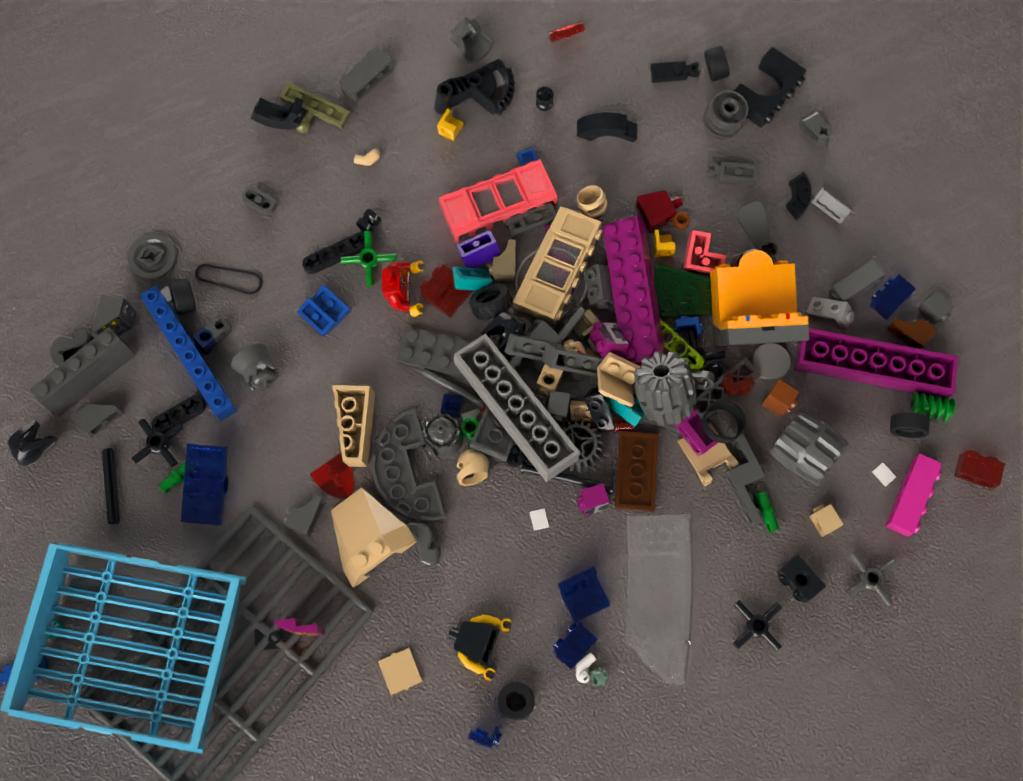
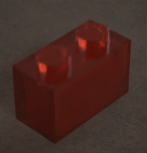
M968 450L959 455L954 477L994 489L1000 486L1005 463L999 462L995 457H984L979 455L977 451Z

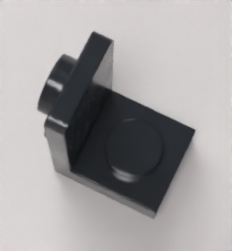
M593 387L584 399L595 428H597V432L614 429L615 424L606 402L607 397L599 392L598 387Z

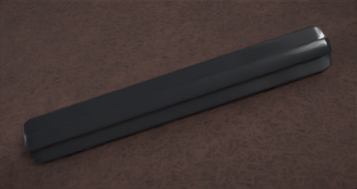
M106 448L102 450L107 520L108 524H118L120 516L114 450Z

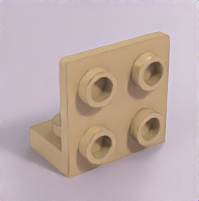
M609 352L597 367L599 392L605 397H610L621 404L632 407L634 405L632 384L635 382L634 372L636 368L641 366Z

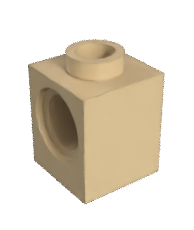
M545 364L536 383L538 392L548 396L551 390L556 391L562 379L563 370L553 369ZM551 378L554 380V383L546 384L544 380Z
M823 504L813 509L814 513L809 516L821 537L844 525L831 504L826 507Z

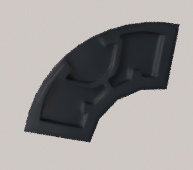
M804 172L788 183L791 188L792 197L785 207L795 220L804 214L811 199V184Z

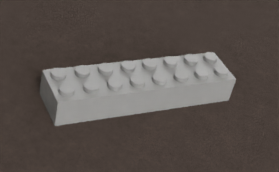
M486 334L454 354V364L546 482L578 461L579 450Z

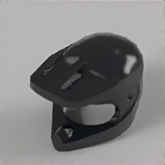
M504 311L481 332V335L486 334L488 337L501 335L499 339L501 344L498 350L503 353L505 352L510 333L523 336L526 324L519 317Z
M33 420L17 430L7 442L13 458L20 466L34 463L58 441L55 436L35 439L37 429L40 427L37 420Z

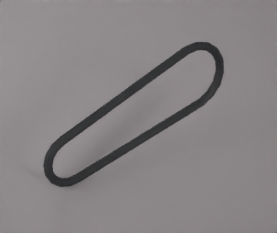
M201 264L195 270L196 277L201 281L244 294H254L262 287L261 277L254 272L211 264ZM205 266L250 274L259 279V286L255 291L247 292L201 278L198 275V271L201 267Z

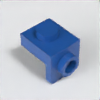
M681 316L674 322L675 332L695 330L697 340L703 334L702 322L699 323L698 317L689 318V316Z

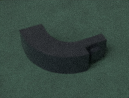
M260 97L255 104L250 119L277 129L297 128L305 112V109L301 107L304 100L296 97L291 105L282 106Z

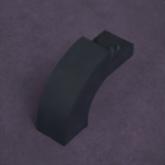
M612 112L594 113L577 120V137L593 141L602 136H614L635 142L637 140V123L628 121L627 115Z

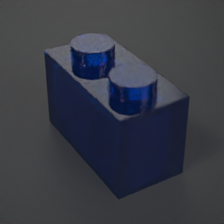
M900 274L895 279L891 277L884 284L886 288L883 291L879 289L871 297L873 302L869 306L885 320L916 290Z

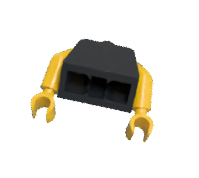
M483 614L471 618L470 621H463L460 629L452 627L448 638L455 641L454 649L458 651V657L464 666L477 674L482 673L484 678L490 681L492 679L486 677V672L491 670L495 673V670L490 667L484 668V666H488L499 631L507 632L510 630L503 627V622L511 623V620L505 618L500 621L497 617Z

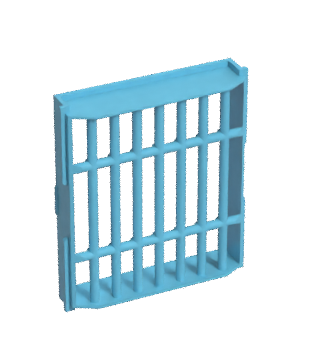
M49 544L0 711L9 712V716L75 729L84 727L85 730L110 735L116 733L131 736V739L135 741L203 754L205 745L202 744L209 725L239 604L241 585L245 586L247 578L183 565L169 566L159 564L158 561L137 557L128 558L127 555L70 544ZM69 553L108 560L106 571L98 572L68 566ZM116 562H123L190 576L187 587L184 588L114 575L113 573ZM66 575L101 580L100 592L63 586ZM203 577L230 582L228 594L221 595L195 590L197 578ZM112 582L182 595L184 599L182 607L178 608L109 595L108 591ZM64 594L96 600L94 612H86L57 606L60 595ZM192 598L224 603L222 616L189 610ZM106 602L179 616L176 628L102 615ZM55 614L89 620L91 624L88 633L53 627L51 626ZM187 618L220 624L217 636L184 630ZM99 623L173 636L171 648L168 649L96 634ZM48 634L85 641L83 652L75 653L46 647ZM182 638L215 644L212 657L179 651ZM94 643L164 656L168 657L166 668L159 669L91 656ZM43 655L79 662L76 674L40 668L38 664L41 663ZM176 659L210 665L207 677L174 672ZM88 664L160 677L162 678V683L158 691L86 677L85 673ZM41 676L72 682L71 695L34 689L36 677ZM171 680L204 686L201 699L169 693ZM82 685L154 698L157 699L155 710L152 712L80 698ZM29 697L67 704L64 718L23 710ZM165 701L199 707L196 720L162 714ZM76 706L151 720L149 733L144 734L73 720ZM160 722L193 728L191 741L185 742L157 736Z

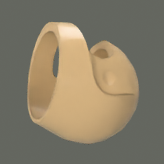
M595 185L583 188L577 195L578 210L583 215L598 218L607 209L606 194L600 187Z
M468 449L459 456L457 460V468L461 469L457 475L459 484L463 486L474 485L488 477L489 461L484 453L475 449ZM473 473H474L473 477L468 478V479H463V478L466 477L467 475H470V474H473Z

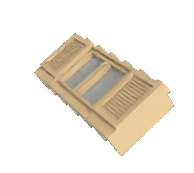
M560 206L513 300L514 309L544 320L554 326L557 320L560 321L564 314L563 308L565 304H569L572 297L570 293L579 284L580 278L578 277L581 272L585 271L588 264L586 261L595 251L594 244L596 240L599 241L602 237L601 221Z

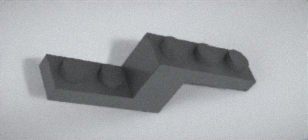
M572 306L555 330L544 320H535L523 336L561 344L564 339L571 335L572 328L583 319L582 315L586 310L581 306ZM508 354L505 358L513 369L520 366L523 361V357Z
M511 333L505 348V353L509 355L540 360L553 369L598 377L597 367L603 361L602 357L570 351L559 343Z
M738 424L728 430L730 437L736 436ZM744 431L741 436L733 440L744 464L729 470L725 477L751 528L762 522V513L758 507L755 508L752 502L753 496L745 487L762 480L765 477V469L760 462L758 463L755 457L756 452L752 445L749 446L746 440L747 435Z

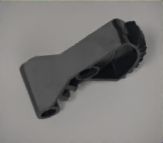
M496 59L462 77L451 78L440 83L436 91L435 111L440 115H444L447 108L450 109L472 98L492 115L495 113L501 115L502 111H505L507 106L510 105L515 91L514 74H511L512 68H506L501 59ZM497 70L504 80L506 92L499 102L494 103L490 99L496 90V80L492 72Z

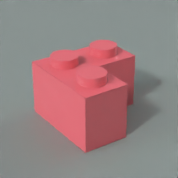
M695 230L689 233L683 263L684 270L710 274V271L714 270L715 266L725 264L726 255L708 252L711 233Z

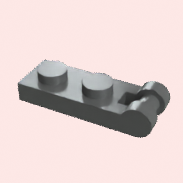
M550 202L509 218L504 224L510 230L511 239H517L525 233L551 224L557 213ZM520 223L521 227L516 228L515 225Z

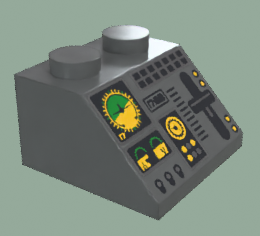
M101 295L92 331L98 336L110 327L118 336H121L132 329V325L137 317L136 311L122 297Z

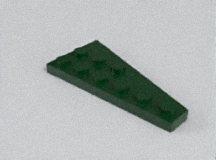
M660 264L657 265L654 284L660 318L712 315L710 278Z

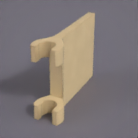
M709 423L710 429L718 435L713 425ZM684 438L677 441L696 470L704 487L712 483L713 479L708 473L711 469L726 462L729 470L739 466L738 461L724 443H717L703 455L697 456Z

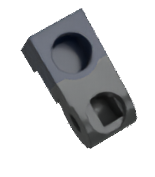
M217 318L192 337L195 344L207 355L212 351L211 348L230 334L231 328L221 318Z

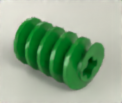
M917 391L913 392L910 401L912 413L919 411V414L924 415L927 412L929 419L935 414V420H939L940 416H942L943 422H946L948 417L954 414L956 407L955 399L949 400L947 397L941 398L937 395L934 397L932 394L926 395L923 392L918 394Z

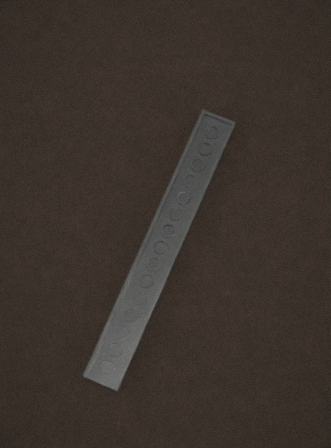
M406 326L396 357V363L420 369L426 368L432 372L467 380L454 364V354L472 342ZM505 352L502 353V355L506 358L508 354ZM523 357L520 366L514 368V370L536 397L547 399L548 396L541 394L536 389L537 380L545 363L540 360ZM563 370V376L556 391L570 394L569 405L571 401H585L584 397L593 387H598V377ZM546 378L544 382L546 384H552L554 383V380L551 378ZM634 382L632 384L633 397L637 399L636 387ZM700 401L695 404L697 409H699ZM610 408L611 415L621 417ZM645 416L640 421L642 423L678 431L677 428L674 426L675 424L660 426L655 421H649Z

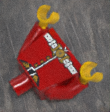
M395 261L382 269V294L392 308L404 312L410 311L413 317H417L423 314V312L419 311L423 308V305L418 303L410 306L411 272L415 274L424 271L418 268V265L423 264V262L417 261L410 264V262Z

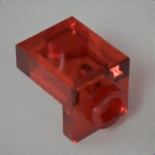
M730 373L724 376L722 385L730 397L737 394L743 396L751 392L755 382L753 377L734 383Z

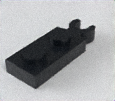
M686 61L653 63L650 65L652 83L687 80L688 76L696 78L699 76L700 71L692 69H697L698 63L693 62L690 65H686Z

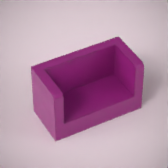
M696 409L690 417H686L682 420V423L674 426L696 455L700 456L718 442L713 441L706 435L702 422L696 416L699 413Z

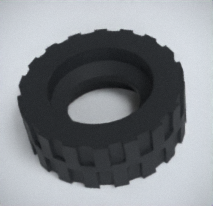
M503 284L484 286L469 298V305L474 316L481 320L496 318L502 312L508 311L512 306L511 304H513L507 286Z

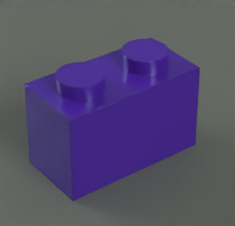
M490 230L456 245L466 268H477L492 261L493 257L501 255L498 244Z

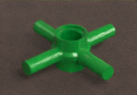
M364 231L365 249L360 252L359 256L341 257V264L360 263L366 268V286L372 287L374 286L373 268L378 265V262L397 261V253L378 254L372 249V231ZM372 255L374 257L371 262H365L366 256Z

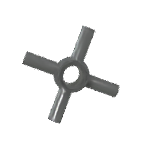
M856 551L849 556L857 565L861 574L859 582L844 592L845 595L851 598L864 588L875 590L886 606L893 603L881 584L883 582V575L898 566L897 562L891 559L878 569L868 568ZM868 574L874 576V584L868 581Z

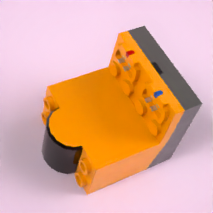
M751 249L734 257L730 264H719V266H715L714 270L710 271L714 346L809 340L808 316L801 317V313H797L795 264H789L788 260L774 263L772 256L762 249Z

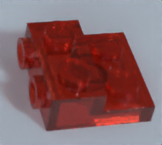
M443 264L441 267L437 266L433 270V277L430 281L425 280L422 283L420 294L423 299L451 318L473 290L456 289L453 271Z

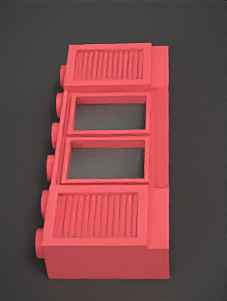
M541 160L529 162L519 168L511 169L508 173L497 174L492 179L479 181L471 187H463L458 191L439 197L440 208L456 243H459V236L468 233L470 237L475 236L476 229L484 226L486 230H491L493 223L500 220L504 223L510 216L525 213L528 209L538 208L549 201L552 202L553 206L557 205V195Z

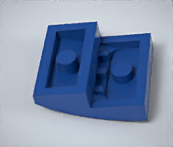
M322 285L312 298H308L297 313L322 336H325L352 309L327 286Z

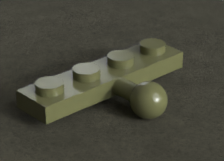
M291 83L287 84L280 95V99L290 105L296 97L304 100L301 107L307 113L296 128L300 133L309 131V122L313 116L343 129L351 115L349 110Z

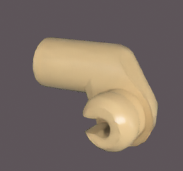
M372 149L365 156L355 155L354 163L371 166L380 158V151Z

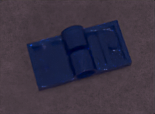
M187 443L181 522L222 525L224 495H226L228 490V476H226L228 446Z

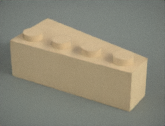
M332 385L338 417L337 424L340 432L342 460L349 467H368L375 392L370 386Z

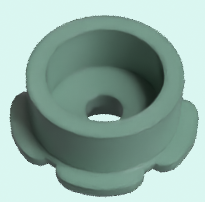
M597 666L594 670L590 671L591 679L595 686L606 685L605 681L608 680V675L604 668L601 669Z

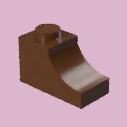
M897 317L887 328V330L908 346L922 349L937 331L930 322L924 321L922 318L918 322H906Z

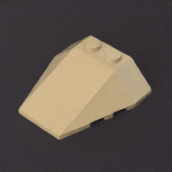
M363 488L357 490L331 510L343 571L353 588L370 577L368 572L393 553H403L417 542L408 526L395 517L391 511L382 506L378 500Z

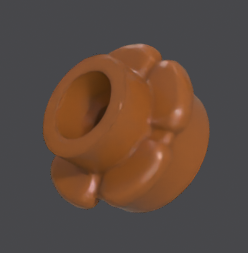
M679 212L672 219V223H674L676 229L684 230L689 227L690 218L686 213Z

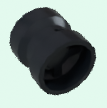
M543 86L536 92V106L541 111H548L553 106L554 93L551 88Z
M367 209L363 213L364 216L356 222L357 227L363 232L373 231V227L381 222V218L374 211Z
M715 361L708 363L704 369L715 375L714 383L724 374L723 366Z

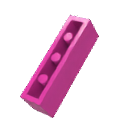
M920 453L913 457L885 527L906 537L918 532L921 525L919 519L928 508L926 502L934 493L935 488L933 485L942 473L940 470L942 463Z

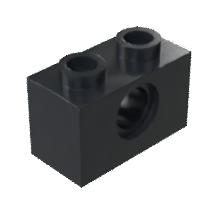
M799 555L790 560L777 572L780 582L784 586H788L793 591L792 595L798 602L802 601L803 604L809 602L826 587ZM796 576L803 578V586L796 583Z

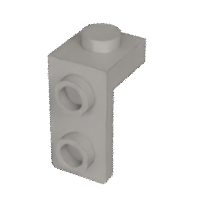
M813 297L807 309L808 315L835 319L841 329H848L849 324L854 319V312L849 303L844 301Z

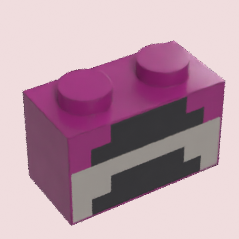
M594 322L593 330L590 331V340L602 359L609 352L625 358L629 343L615 322Z
M604 483L580 490V494L577 497L578 500L576 501L579 512L583 511L584 516L605 511L610 503Z

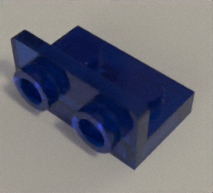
M581 621L578 625L573 623L566 631L569 635L564 640L560 638L553 645L555 649L553 654L570 670L598 640L583 626Z
M495 726L490 738L488 737V732L477 728L476 731H470L468 740L492 749L493 745L498 746L502 733L499 732L500 727Z

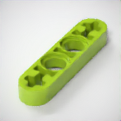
M660 319L664 346L670 352L677 353L678 347L685 345V351L683 354H679V357L686 359L691 370H700L704 364L703 357ZM672 333V340L666 343L665 336ZM689 355L696 359L697 363L695 365L687 358Z

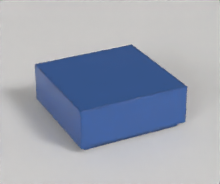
M533 147L517 153L521 166L539 160Z

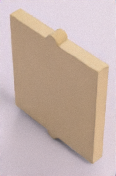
M410 648L398 653H392L391 656L378 661L391 695L403 690L408 691L409 687L423 682Z

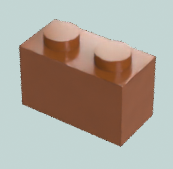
M779 379L761 406L781 418L784 413L789 414L799 401L796 398L799 391Z

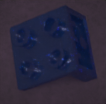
M594 566L557 584V588L575 623L610 606V602L597 578L598 573Z

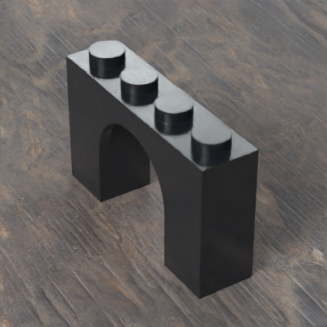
M773 47L763 56L758 69L772 77L777 82L780 91L772 96H761L742 83L734 90L747 101L749 109L746 118L760 128L765 123L769 124L775 116L774 113L776 111L779 112L783 108L784 101L790 99L795 93L794 89L797 86L801 87L806 79L804 78L806 69Z

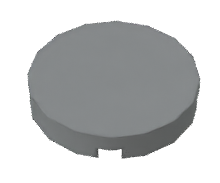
M766 343L759 346L752 357V365L761 373L760 378L776 381L782 378L788 372L791 364L787 351L775 343Z

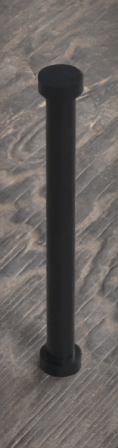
M526 462L522 463L521 474L526 472L541 476L534 466L527 465ZM559 473L552 478L585 487L603 484L602 482ZM604 483L606 492L612 495L614 483Z

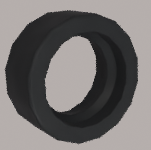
M896 413L891 416L890 432L893 435L905 438L925 437L929 434L930 419L925 415L917 413Z

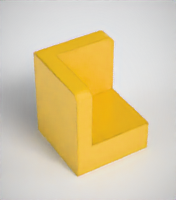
M447 108L437 124L438 133L454 141L464 123L452 117L451 110Z
M655 230L653 235L655 257L673 256L676 248L675 242H672V236L659 235V230Z

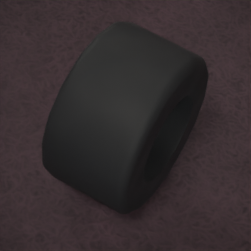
M722 46L706 50L704 57L711 80L715 82L729 77V66Z
M188 279L169 282V290L176 313L181 315L196 311L195 300Z
M511 682L505 685L499 692L498 707L506 718L514 721L522 720L533 711L535 704L534 694L526 684ZM513 693H519L524 698V705L518 710L512 709L508 704V699Z

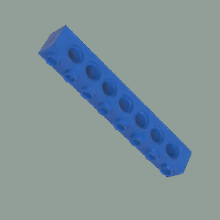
M157 286L142 293L140 297L215 416L220 421H223L236 413L237 409L163 293Z

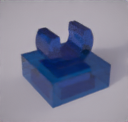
M444 394L440 414L460 417L463 397Z

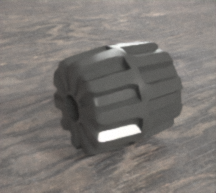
M662 351L654 352L652 358L644 357L641 360L642 366L635 369L634 378L636 396L645 417L649 421L657 422L660 426L682 423L683 419L691 416L693 405L696 404L695 381L688 362L685 358H680L679 354L672 351L668 352L667 355H664Z
M800 411L773 446L771 455L791 472L817 486L848 447V442L825 422L806 411Z

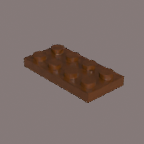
M619 431L614 509L655 511L658 434Z

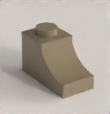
M508 240L505 251L498 257H493V264L489 263V275H493V281H515L516 240Z

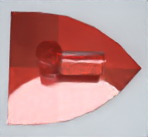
M342 453L310 473V476L321 490L331 496L347 499L353 493L354 476L352 468L343 462Z

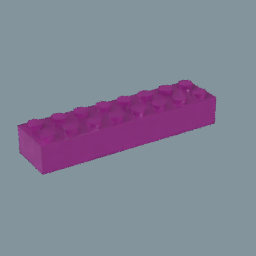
M636 215L603 225V233L617 326L629 343L624 359L642 366L641 360L644 357L652 358L654 352L662 351L664 355H666L645 223Z
M809 328V340L798 341L794 370L912 393L914 391H917L918 394L923 392L926 395L932 394L934 397L937 395L941 398H949L955 393L958 356Z

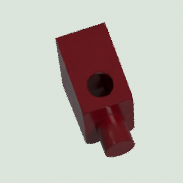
M665 190L637 196L636 206L649 233H653L655 230L671 222L677 213L676 208L683 206L680 196L670 199Z

